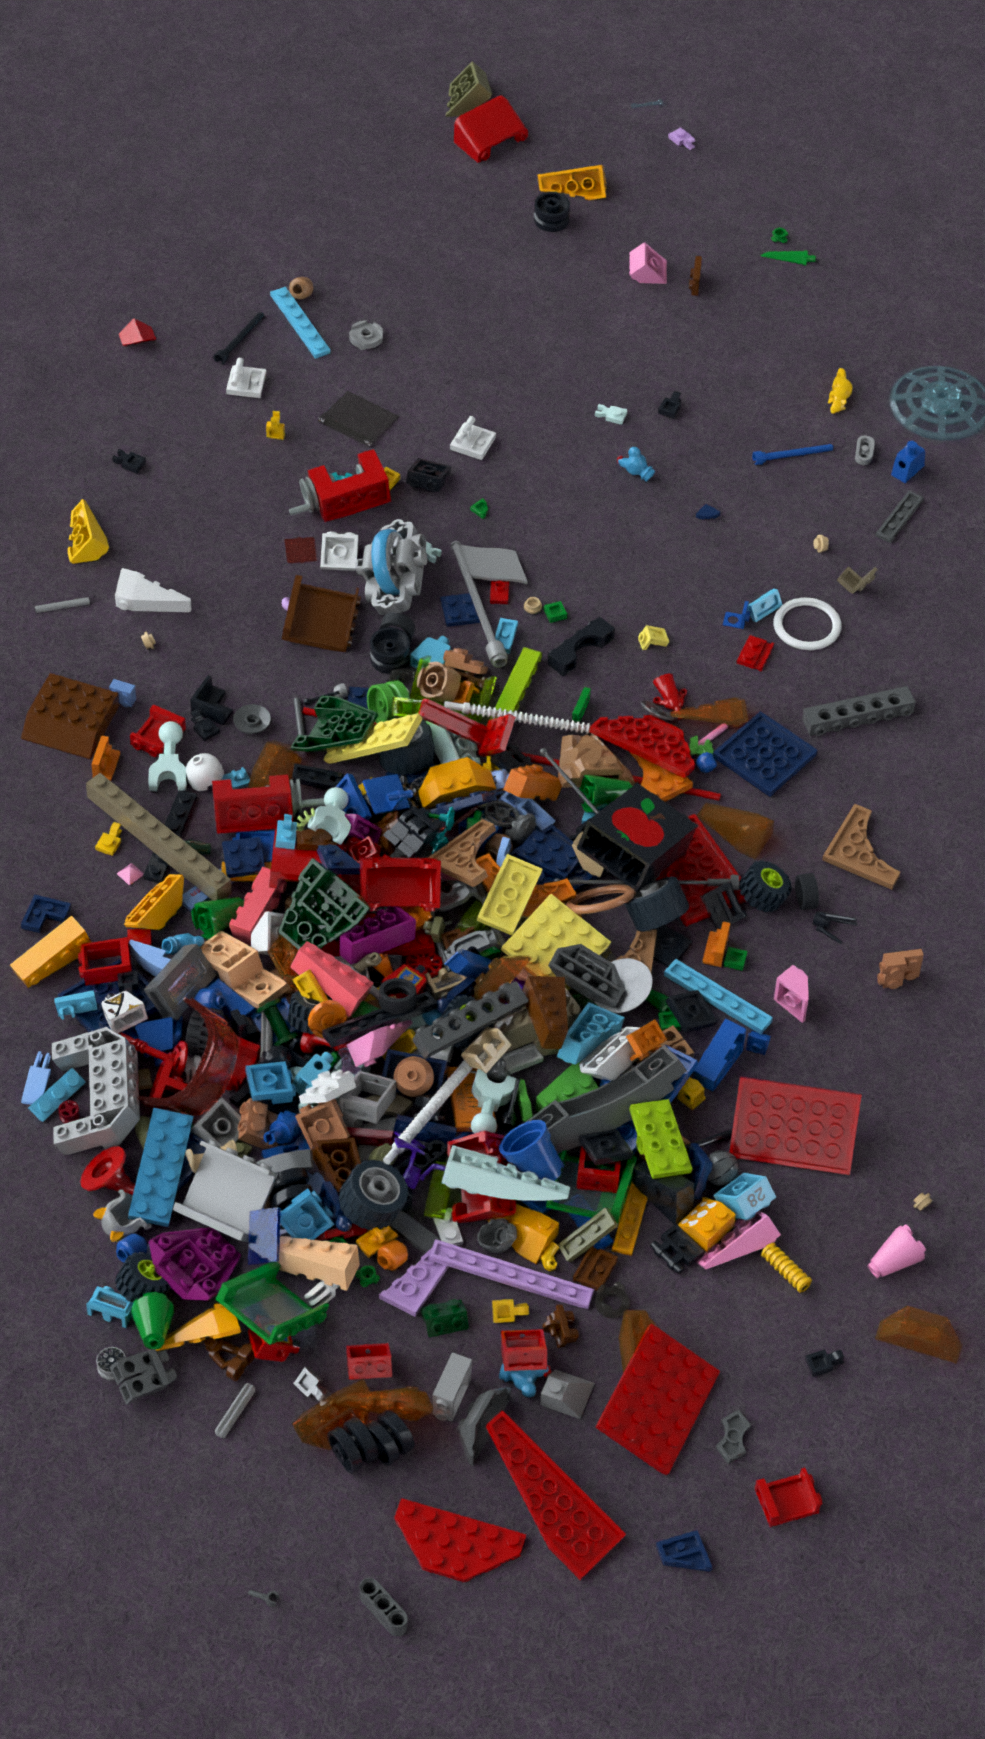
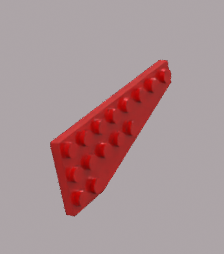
M502 1410L487 1424L486 1428L548 1548L581 1580L626 1536V1533Z

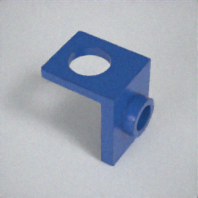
M745 601L742 614L726 612L723 625L744 629L745 622H749L751 611H748L749 601ZM735 616L738 618V622L731 624L728 622V618Z
M752 1031L748 1034L746 1050L765 1055L771 1036Z

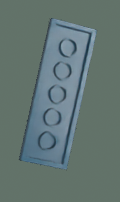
M153 1108L128 1219L135 1220L141 1217L146 1223L169 1227L193 1116Z

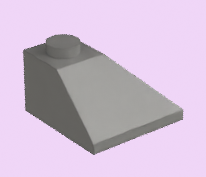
M555 1369L548 1376L542 1390L540 1405L581 1419L595 1383Z

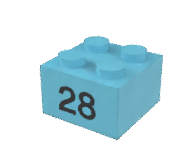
M742 1173L714 1194L716 1201L722 1202L736 1214L735 1218L749 1220L760 1209L768 1207L770 1202L776 1198V1195L766 1176Z

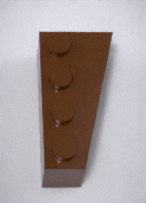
M528 976L522 991L529 1001L526 1004V1008L542 1049H561L568 1033L565 977Z
M355 1138L315 1140L311 1149L313 1151V1160L325 1182L330 1181L337 1190L338 1195H340L339 1191L356 1165L361 1164Z

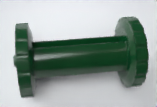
M280 998L267 1002L256 1010L258 1014L265 1013L277 1036L278 1041L274 1046L287 1045L292 1039L299 1037L297 1032L291 1034L277 1007L281 1003Z

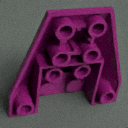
M211 1227L165 1232L149 1241L155 1272L162 1276L183 1300H209L216 1296L241 1257V1254L235 1247Z

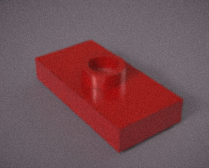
M491 581L490 604L508 605L509 581Z

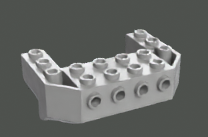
M107 1027L52 1043V1060L61 1071L89 1064L90 1116L53 1127L54 1145L63 1155H70L101 1145L105 1150L110 1147L119 1146L140 1120L138 1056L134 1045H131L126 1038Z

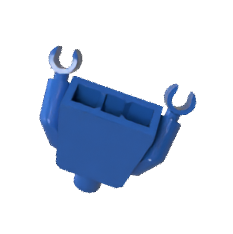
M180 1016V1020H172V1017L138 1023L134 1027L132 1026L130 1029L124 1030L123 1033L134 1039L139 1038L148 1043V1046L167 1054L169 1052L172 1053L173 1048L179 1043L183 1034V1017ZM143 1053L145 1058L153 1057L149 1054ZM154 1057L155 1066H160L163 1060Z

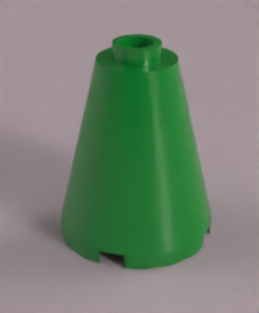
M584 775L585 778L582 779L579 789L596 809L600 810L612 803L633 785L629 781ZM585 801L584 804H581L584 811L588 813L594 812Z
M234 897L194 904L195 908L192 909L191 915L196 930L200 928L204 933L201 936L206 940H209L221 930L224 931L229 927L232 919L236 920V911L239 906H244V900Z
M145 1293L140 1299H135L132 1305L133 1319L143 1344L148 1349H159L164 1345L174 1314L173 1302L168 1300L167 1296L162 1293Z

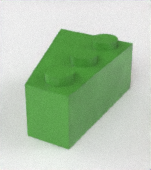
M579 1063L576 1065L572 1064L536 1097L537 1112L541 1111L554 1100L557 1102L564 1101L599 1087L590 1075L581 1073Z

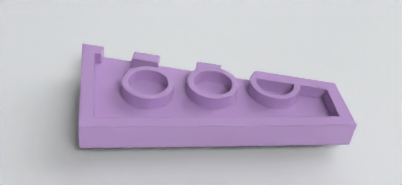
M430 1249L421 1257L417 1264L408 1268L407 1272L400 1279L397 1278L392 1283V1286L386 1291L383 1290L379 1294V1299L416 1317L420 1308H422L449 1266L428 1260L431 1252Z

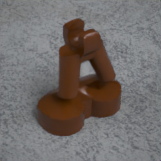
M207 1338L204 1342L206 1345L205 1349L209 1352V1357L221 1369L227 1367L226 1376L234 1381H238L245 1368L255 1359L250 1342L244 1344L241 1348L221 1339L216 1341L213 1338ZM225 1351L235 1354L237 1357L235 1356L225 1362L220 1352Z

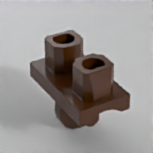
M557 1304L556 1311L546 1317L547 1321L543 1323L542 1328L544 1332L550 1333L551 1337H555L557 1348H562L567 1343L576 1342L579 1334L576 1328L568 1327V1325H572L574 1322L573 1311L564 1310L563 1305Z

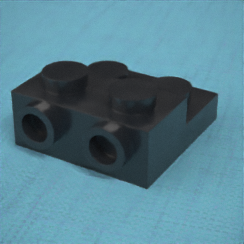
M418 458L407 471L406 484H410L415 488H425L430 492H439L445 484L446 477L451 472V466Z

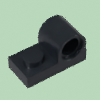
M238 1009L230 1012L233 1035L252 1043L260 1039L261 1032L251 1017H246L244 1014L241 1015Z

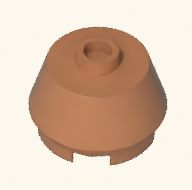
M417 1056L403 1059L394 1071L396 1087L401 1093L410 1097L425 1094L431 1088L434 1080V1072L431 1065L425 1059Z

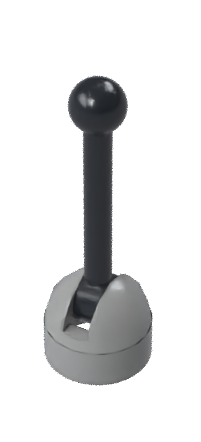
M342 683L335 686L333 692L323 696H337L343 699L348 697L345 684ZM320 696L312 699L306 698L304 699V704L310 705L311 702L318 701Z

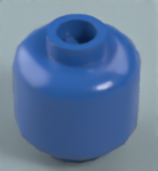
M202 988L195 995L194 1003L196 1007L200 1005L222 1010L225 1004V997L220 989Z
M129 1234L117 1244L116 1254L123 1263L132 1253H147V1242L138 1234Z

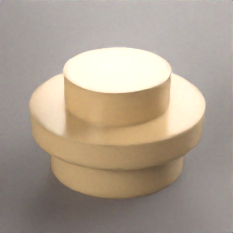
M818 535L814 539V548L817 549L818 553L828 549V538Z
M530 597L525 601L524 609L530 614H536L541 611L542 603L538 598Z
M147 631L144 632L141 638L146 649H153V644H156L152 633L148 635Z
M922 1192L914 1199L915 1204L913 1207L915 1209L918 1208L920 1211L923 1210L924 1207L933 1201L930 1198L931 1195L929 1193L925 1195Z

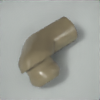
M376 952L367 954L353 967L361 973L367 967L379 965L381 956Z

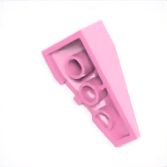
M407 1020L376 1029L347 1044L346 1046L355 1066L358 1067L364 1064L365 1067L375 1064V1059L382 1056L408 1029L412 1021Z
M758 1211L752 1219L744 1220L738 1218L735 1221L736 1228L721 1239L722 1243L720 1245L715 1244L696 1262L704 1269H709L765 1248L768 1244L775 1243L776 1238L781 1234L769 1216Z

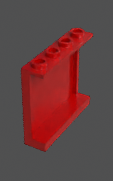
M275 828L269 888H277L278 879L300 881L298 880L300 873L312 858L321 863L317 851L297 850L296 841L295 849L275 847L277 828ZM344 841L341 845L336 843L344 852L347 851V845L344 844ZM336 874L343 881L345 880V874Z

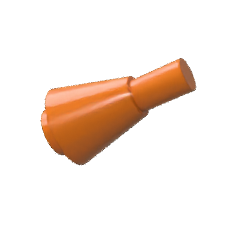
M379 953L381 962L373 967L384 977H387L393 972L388 955Z

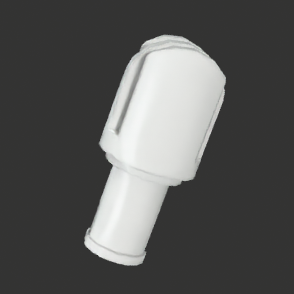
M321 1280L304 1297L308 1299L313 1296L308 1301L310 1305H314L323 1299L314 1307L316 1308L328 1303L336 1296L335 1290L340 1285L333 1284L329 1286L324 1284V1280Z

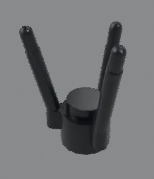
M817 911L813 919V925L817 926L816 931L822 932L839 944H842V941L824 928H829L831 921L857 925V918L829 914L822 911Z
M520 1079L516 1080L509 1110H505L502 1113V1106L498 1108L496 1123L499 1124L501 1129L512 1131L515 1127L519 1126L521 1120L520 1112L516 1116L513 1110Z

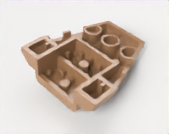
M562 736L559 767L577 787H581L583 775H612L613 779L629 781L631 785H635L630 770L598 736ZM558 771L562 788L572 787Z

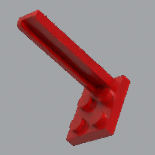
M426 698L422 700L418 712L424 720L480 745L478 755L482 757L506 750L516 718L511 714L488 720L487 726Z

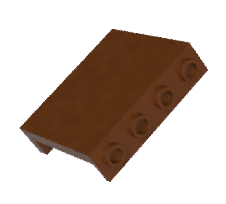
M295 574L281 640L331 651L346 652L347 646L351 647L353 636L349 635L354 633L356 624L352 621L357 619L359 610L355 609V606L359 607L361 596L358 595L359 588H356V593L353 595L302 584V576Z

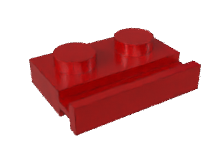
M749 635L737 659V664L762 671L774 647V643L770 644L767 643V640Z

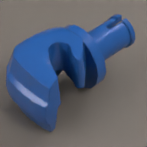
M285 1110L284 1114L280 1112L277 1120L271 1124L270 1131L264 1134V1141L269 1145L275 1142L280 1144L295 1142L302 1134V1130L295 1117L297 1114Z

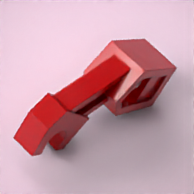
M353 1224L352 1228L347 1232H342L338 1228L326 1230L314 1240H329L344 1235V1238L364 1235L370 1230Z

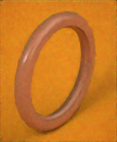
M623 884L601 886L577 894L575 898L566 901L565 905L576 914L597 913L627 903L635 897L636 891L630 886ZM611 893H624L606 902L592 905H576L592 897Z

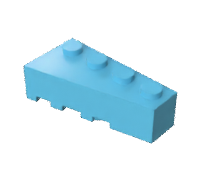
M588 1002L568 1030L557 1057L567 1063L576 1065L603 1041L614 1034L620 1033L625 1017Z

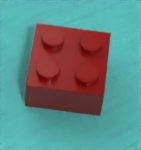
M370 836L349 847L353 859L359 864L360 858L363 857L381 858Z

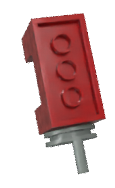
M372 449L357 454L359 463L356 465L357 475L335 481L331 473L328 474L324 465L308 470V477L305 478V481L303 478L299 480L305 504L289 509L290 515L293 516L308 510L312 513L315 509L320 511L324 522L391 502L389 479L375 450Z
M288 775L269 776V785L246 789L233 788L232 790L231 779L212 781L217 834L277 828L278 820L284 821L285 814L292 815L293 822V817H296V813H299L302 817L303 807L325 806L324 798L302 800L300 780L296 779V783H293L292 779L289 780Z

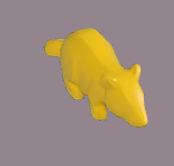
M843 368L838 369L837 376L832 385V391L829 394L828 403L831 404L833 402L830 408L832 414L846 409L844 407L847 403L846 399L852 393V384L846 379V371Z

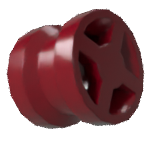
M67 1100L59 1105L61 1122L65 1124L79 1120V1106L76 1102Z

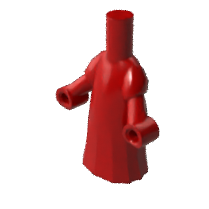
M671 673L657 677L653 684L664 700H661L660 697H655L653 703L674 710L678 720L685 718L681 707L684 704L687 690L681 689L678 692L673 674Z

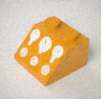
M704 1199L677 1225L703 1250L708 1252L735 1226L736 1214L720 1201Z

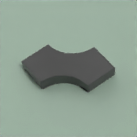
M739 1409L721 1419L725 1435L716 1445V1449L727 1464L746 1454L742 1438L746 1431L751 1428V1424Z

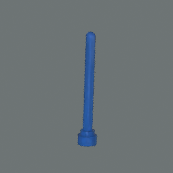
M827 444L772 453L754 451L752 458L753 461L756 460L755 465H762L766 460L832 451L834 446Z

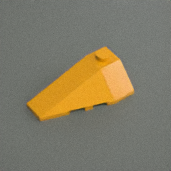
M517 1204L516 1213L512 1216L504 1217L509 1223L515 1225L517 1229V1238L511 1246L520 1256L537 1264L543 1252L558 1236L559 1223L540 1212Z
M219 1302L215 1303L213 1308H209L167 1335L164 1345L156 1349V1351L182 1346L185 1344L184 1341L198 1343L205 1340L206 1336L217 1339L241 1333L237 1317Z

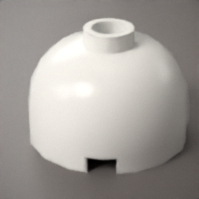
M208 753L194 756L186 765L187 781L197 791L207 790V786L212 785V781L221 780L224 775L221 763L215 756Z

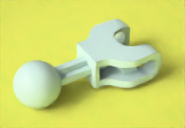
M166 722L159 729L160 740L164 743V754H159L157 762L153 763L149 768L150 791H157L158 785L165 779L174 780L178 786V791H186V767L179 762L178 754H175L176 744L182 739L183 731L176 722Z
M334 787L325 793V806L317 807L315 815L308 822V828L315 832L317 829L326 830L332 835L333 841L341 845L351 828L350 822L345 817V812L342 811L348 804V795L343 789Z
M477 1069L471 1092L478 1100V1107L482 1109L481 1113L475 1115L471 1121V1130L474 1134L481 1131L495 1133L497 1123L493 1117V1111L497 1112L500 1106L510 1102L516 1078L506 1076L504 1082L494 1083L488 1079L487 1073Z

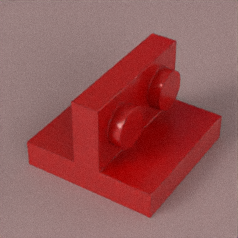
M166 1059L161 1062L147 1099L148 1101L154 1103L159 1101L164 1089L179 1095L185 1092L187 1084L183 1083L184 1079L174 1075L169 1077L173 1061Z

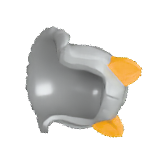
M122 1189L118 1191L121 1195L120 1197L112 1200L105 1208H99L93 1213L95 1218L102 1221V1228L110 1236L112 1242L120 1241L129 1234L135 1233L141 1227L148 1230L152 1226L151 1223H146L141 1217L135 1220L128 1219L133 1196L125 1193Z

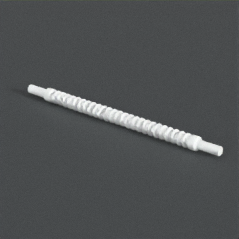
M445 701L444 707L462 711L463 714L471 713L474 715L476 713L477 716L479 714L482 717L487 715V718L492 716L493 719L511 714L516 717L515 721L518 720L519 723L523 721L524 724L529 722V725L534 723L535 726L539 724L540 727L542 725L544 727L549 726L550 728L554 726L555 729L558 727L560 730L565 728L566 731L570 729L571 732L575 730L576 733L581 731V733L586 732L588 734L591 726L590 723L585 725L584 722L580 724L579 721L574 723V720L569 722L568 719L567 721H564V719L559 720V718L555 720L553 717L549 719L548 716L543 718V715L538 717L537 714L533 716L532 713L528 715L527 712L522 714V712L517 713V711L513 713L512 710L507 712L506 709L502 711L501 708L496 710V707L494 709H491L490 706L486 708L485 705L481 707L480 705L475 706L473 704L472 706L467 702L460 704Z
M465 1060L398 1138L411 1143L425 1124L428 1123V1120L431 1119L439 1107L453 1093V1090L459 1086L464 1077L472 1070V1067ZM394 1142L392 1149L383 1158L384 1163L390 1164L405 1148H397Z

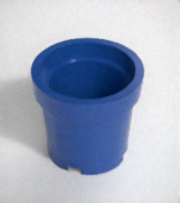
M532 1120L517 1126L503 1138L499 1145L500 1153L508 1162L515 1165L518 1171L522 1173L527 1170L533 1172L540 1180L548 1178L555 1181L562 1173L560 1171L561 1167L564 1168V1164L550 1139L551 1134L548 1127L542 1120Z

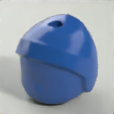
M709 752L702 753L696 758V765L702 773H709L717 766L713 754Z

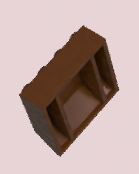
M50 673L27 712L21 739L90 759L99 744L101 736L104 735L119 708L118 692Z

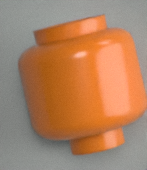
M398 1240L388 1241L377 1251L379 1265L387 1270H396L408 1259L407 1247Z

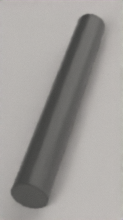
M294 698L298 735H305L301 699Z

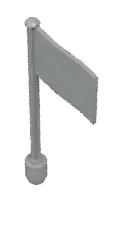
M454 541L450 547L454 551L488 640L485 648L487 655L494 667L501 668L507 664L508 656L503 643L495 639L473 578L489 581H514L527 584V579L516 551L503 548H478L461 545L459 541Z

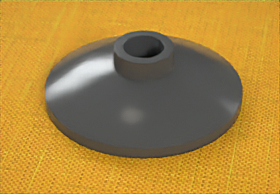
M642 700L641 705L650 715L667 721L675 719L672 713L663 711L661 706Z
M249 704L240 707L235 712L233 720L234 725L241 732L257 734L268 728L271 716L269 711L263 706Z

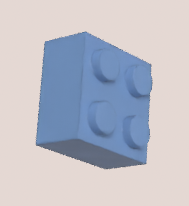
M113 679L109 690L118 692L119 704H122L124 707H132L136 700L135 685Z

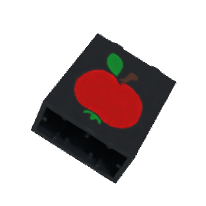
M636 783L588 820L577 849L638 892L686 853L698 825L661 800L656 794L651 793L642 785Z

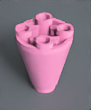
M906 1224L894 1230L870 1260L871 1263L867 1265L876 1278L884 1277L925 1259L924 1252L926 1248L919 1240L915 1241L912 1237V1230Z

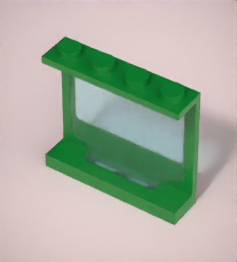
M563 1150L561 1153H558L564 1168L561 1167L560 1171L562 1173L555 1181L569 1186L568 1199L547 1200L546 1208L593 1218L604 1208H607L618 1224L633 1180V1167L636 1166L637 1157L628 1159L625 1168L620 1167L617 1193L576 1189L580 1158L568 1155L569 1150ZM585 1160L584 1168L615 1171L614 1165L602 1164L595 1166L592 1161Z
M277 1261L270 1262L224 1282L216 1297L220 1304L269 1345L278 1341L281 1342L291 1335L294 1336L304 1329L307 1330L317 1323H322L327 1316L326 1312L329 1304L325 1303L312 1309L279 1282L276 1276L281 1265Z

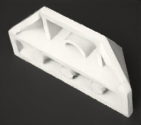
M626 1026L622 1029V1032L614 1034L603 1041L579 1063L581 1073L609 1081L618 1078L638 1059L630 1060V1057L636 1053L626 1036L640 1027Z

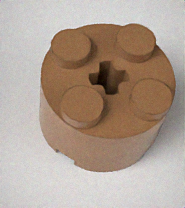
M428 663L429 665L426 668L421 669L417 678V687L420 689L421 694L438 703L454 701L460 687L461 675L453 668L442 663Z

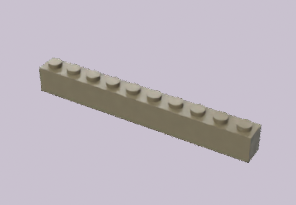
M99 773L86 783L87 797L210 899H225L232 894L231 879L104 775Z

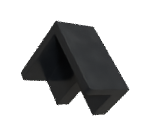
M210 675L205 678L190 699L191 712L197 709L202 717L209 718L211 721L221 725L227 722L233 710L219 704L225 695V690L213 686L212 676Z

